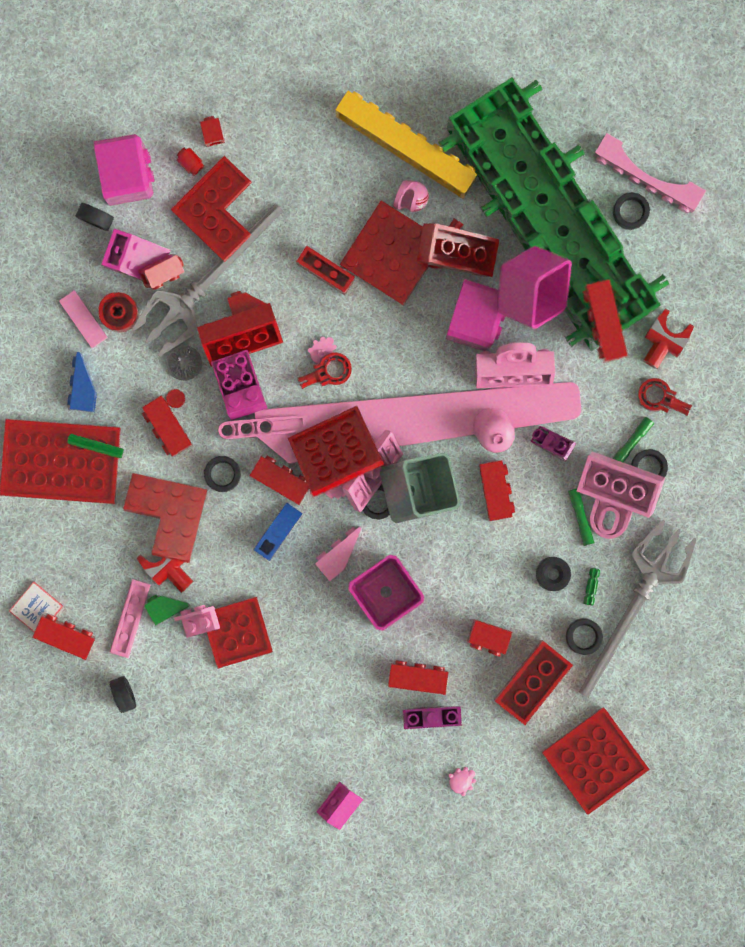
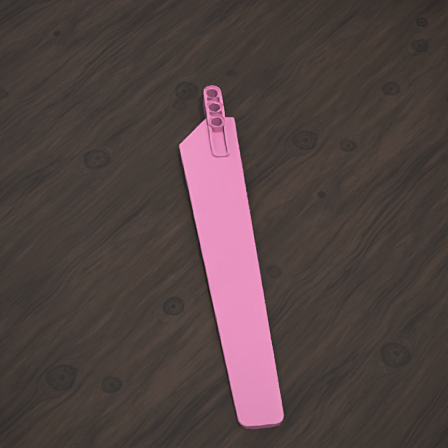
M564 382L553 383V386L508 387L264 409L255 412V419L223 422L219 426L218 432L222 438L227 440L258 437L290 464L297 463V459L288 441V437L354 406H358L374 443L377 442L379 436L386 429L393 433L399 446L475 435L473 432L475 417L487 408L501 409L508 415L513 428H521L575 419L581 413V402L577 384ZM268 422L271 424L269 432L264 433L261 431L262 423ZM244 424L251 425L252 431L249 434L242 433L241 429ZM227 425L233 429L230 436H225L222 432L223 428Z

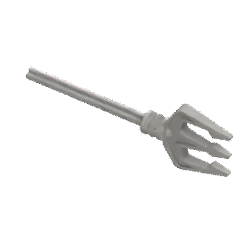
M275 203L248 230L251 236L226 262L220 259L198 282H192V288H186V294L181 293L178 295L156 291L132 330L135 331L144 325L148 312L161 301L169 306V311L158 328L152 329L145 343L159 337L161 330L178 319L184 321L187 330L173 343L165 342L158 356L165 354L195 335L198 331V326L193 309L195 307L194 302H200L199 297L206 296V289L283 212L281 207Z
M662 520L633 551V558L642 573L641 578L643 582H638L639 589L634 588L635 595L579 690V693L587 698L591 695L643 603L651 599L649 593H654L652 590L653 586L658 587L659 584H680L685 579L696 538H693L685 547L687 556L678 573L667 571L665 566L672 547L677 544L680 529L669 538L668 545L654 561H649L643 555L653 536L661 535L665 520Z

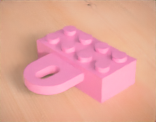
M511 343L499 347L497 353L489 351L480 352V354H476L475 362L476 388L553 386L555 377L554 351L540 349L536 352V347L532 344Z
M595 452L589 454L577 492L596 498L590 515V524L594 532L600 537L613 539L622 535L627 529L633 512L649 518L654 512L665 477ZM607 511H613L616 515L612 529H606L603 526Z

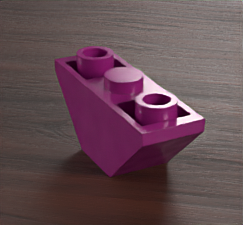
M539 426L533 432V438L530 441L564 462L567 461L576 446L574 441L542 426Z
M461 706L403 710L404 730L462 726Z

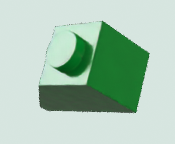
M157 594L147 599L148 603L144 605L155 626L190 606L188 602L166 596L158 597Z

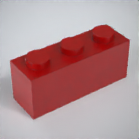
M308 246L305 247L296 261L297 265L343 295L347 293L355 281V276Z
M162 395L142 407L144 412L141 414L147 423L151 422L154 426L152 432L157 439H162L164 443L162 448L167 456L171 454L172 457H175L193 446Z
M268 455L265 458L261 456L249 476L300 505L309 490L304 476L299 475V477L291 474L293 472L292 469L285 465L282 468L275 464L276 460Z
M502 460L479 464L489 521L513 517L512 513H515L514 502H510L509 494H512L511 485L506 483L505 478L508 475L507 464H503Z
M42 614L32 638L86 660L95 641L93 632L85 628L82 631L76 629L75 624L68 621L62 623L57 620L58 617L52 614Z
M396 660L395 664L391 663L388 687L446 695L449 672L445 671V667L434 666L433 669L426 668V664L415 663L414 666H408L406 661Z

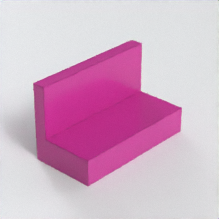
M339 782L316 812L327 823L340 830L363 799L353 793L346 785Z

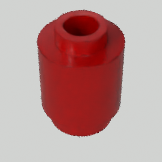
M184 147L177 153L178 158L176 161L188 174L191 173L195 176L204 168L203 161L190 147L188 149Z

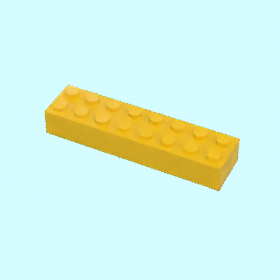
M350 91L346 92L335 109L337 118L460 198H465L477 178L476 170L468 164L462 165L453 154L448 156L442 152L443 148L435 143L432 145L427 142V138L422 134L417 133L416 135L411 132V128L403 122L399 124L390 113L385 112L384 114L378 110L379 107L370 101L367 103L362 100L363 97L355 91L352 93Z

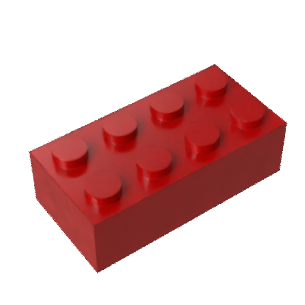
M423 223L417 262L481 277H493L500 239L436 223Z
M270 303L197 327L203 349L211 367L212 361L244 350H248V353L251 354L284 343Z
M541 640L494 698V701L522 724L526 725L572 668L573 664Z

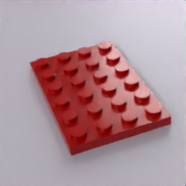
M5 419L0 496L115 504L119 458L68 444L67 440L69 435L73 434L120 448L121 428Z

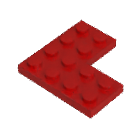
M223 156L175 204L171 211L219 258L226 262L251 236L226 209L252 182L228 158Z
M132 473L123 510L160 519L152 555L190 563L207 489Z

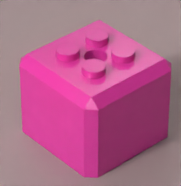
M136 134L94 141L102 193L108 205L113 206L150 199L154 194L152 182H155L153 170L149 167V163H151L150 152H148L141 138Z
M534 246L502 264L498 312L532 329L538 328L564 312L568 300L571 262L568 259Z
M464 279L446 340L481 351L491 349L494 340H498L502 327L499 326L500 321L503 322L506 317L501 315L497 309L499 290Z
M395 555L386 556L349 583L348 590L376 630L384 631L424 601L423 593ZM384 586H388L392 590L391 595L387 598L383 597L380 593L381 588Z

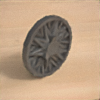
M181 345L170 351L167 356L166 366L172 377L187 381L199 374L202 367V359L196 349L191 346Z

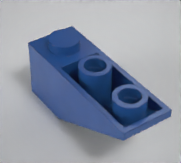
M77 352L72 360V367L75 370L74 375L70 377L72 394L68 395L67 405L70 406L71 410L95 413L97 392L83 355Z
M286 503L262 536L254 551L270 561L303 513Z

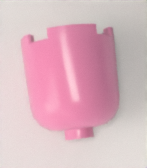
M487 408L475 417L473 432L483 448L489 452L500 453L512 445L514 441V428L504 411Z

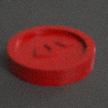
M173 389L168 392L166 401L170 407L180 408L185 403V395L181 390Z

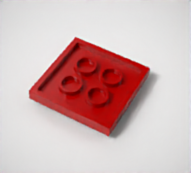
M257 597L215 609L220 628L207 632L217 669L273 652Z

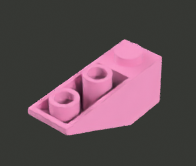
M352 527L345 533L348 537L343 541L338 539L331 545L333 549L330 552L326 553L324 551L316 558L318 560L315 563L329 581L345 569L360 534V527L357 529Z

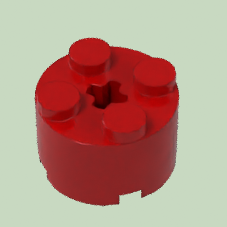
M114 292L106 295L99 304V318L111 331L126 332L132 329L138 320L139 309L136 302L129 295ZM117 308H118L119 310H121V309L123 308V310L121 311V312H122V315H121V316L116 315L117 313L115 312V310H116Z

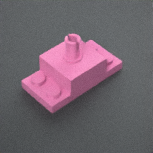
M386 429L375 443L384 465L345 482L343 490L354 510L360 513L382 484L380 476L382 467L397 463L403 455L393 433Z

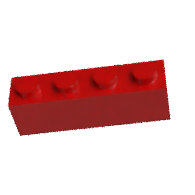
M610 280L586 285L583 297L584 301L589 303L590 309L587 310L589 321H593L594 324L592 334L594 340H598L599 348H597V355L599 360L602 359L603 363L628 357Z

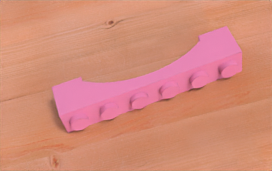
M606 133L593 155L598 163L602 165L609 164L617 174H626L631 182L637 185L639 183L645 185V189L652 194L657 192L662 195V199L670 204L672 202L679 205L678 209L685 213H693L706 190L690 181L684 185L672 184L646 174L628 158L621 146L623 142Z

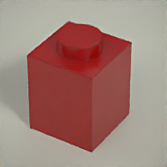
M214 116L204 118L200 125L206 147L225 143L219 118Z

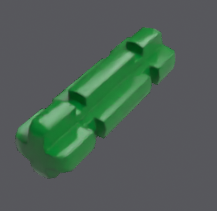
M590 568L589 571L590 578L587 581L586 596L584 597L585 605L593 606L595 602L594 595H596L599 581L597 578L600 576V570L596 568Z

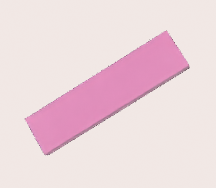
M132 579L110 653L129 658L151 584Z

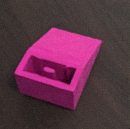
M114 229L101 265L104 268L142 281L138 270L169 255L171 250L132 234Z
M248 350L211 362L231 421L268 408Z

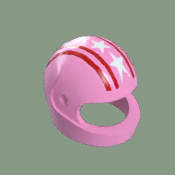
M404 180L397 192L394 207L398 210L406 208L410 212L422 210L429 201L427 188L421 182Z

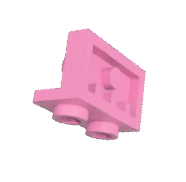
M205 605L194 608L195 612H191V609L181 611V616L174 618L175 621L182 620L187 638L220 628L214 606L206 608Z

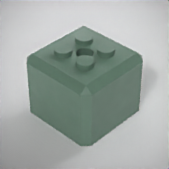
M445 452L401 461L384 466L380 471L390 518L395 523L455 510L461 504L450 456Z

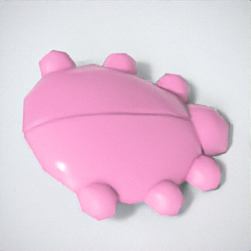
M321 337L319 342L317 340L313 342L314 346L309 348L308 352L315 363H320L325 355L333 353V350L337 348L336 345H333V338L328 337L325 340L324 337Z
M464 767L463 770L457 768L454 774L450 773L448 776L451 789L455 793L465 796L467 790L471 791L473 789L471 784L476 782L473 779L475 772L473 770L468 771L467 767Z

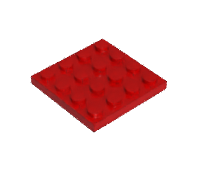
M380 201L339 265L404 306L430 264L417 262L423 226L385 202Z
M354 406L288 437V441L313 497L384 465L358 406Z
M605 707L599 709L542 751L587 815L650 770Z

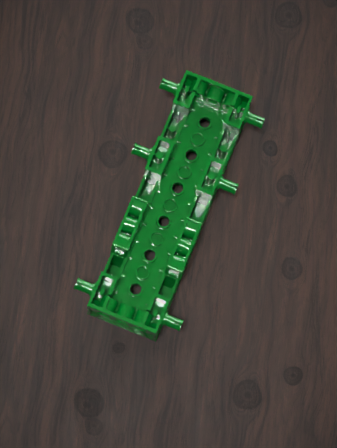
M511 77L450 116L446 128L450 135L438 143L444 152L457 145L469 165L476 170L475 173L492 199L480 207L486 217L499 210L525 251L537 246L571 262L568 300L564 311L577 330L566 336L565 339L568 342L575 338L568 343L571 348L584 340L590 351H593L599 347L598 340L593 338L592 329H594L593 321H589L587 310L590 307L589 303L584 301L583 291H585L586 285L599 281L588 269H582L579 266L580 259L595 260L629 295V299L623 304H620L614 297L622 332L661 306L655 293L668 286L669 282L666 280L660 284L666 278L662 274L657 279L648 283L641 273H635L624 256L622 243L595 202L586 198L574 179L576 173L572 169L571 163L585 155L583 149L579 151L581 146L578 144L568 152L563 153L555 142L551 144L532 115L534 109L528 99L543 90L541 85H538L539 82L534 80V82L522 89L514 78ZM503 130L506 137L499 140L495 137V132ZM517 163H525L526 170L524 172L517 171ZM544 194L547 197V203L539 204L537 196ZM561 226L568 229V235L565 237L558 234V228Z

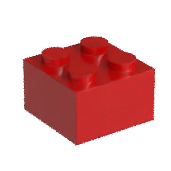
M474 619L467 642L470 643L472 648L482 650V647L489 649L488 652L490 654L500 657L501 653L506 654L513 632Z

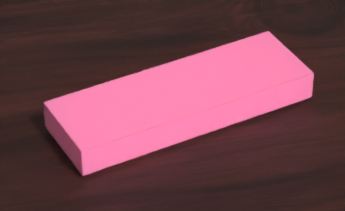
M75 290L59 301L91 348L108 338Z

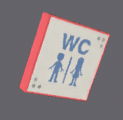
M34 581L9 612L34 632L42 614L46 615L49 613L56 616L63 605Z

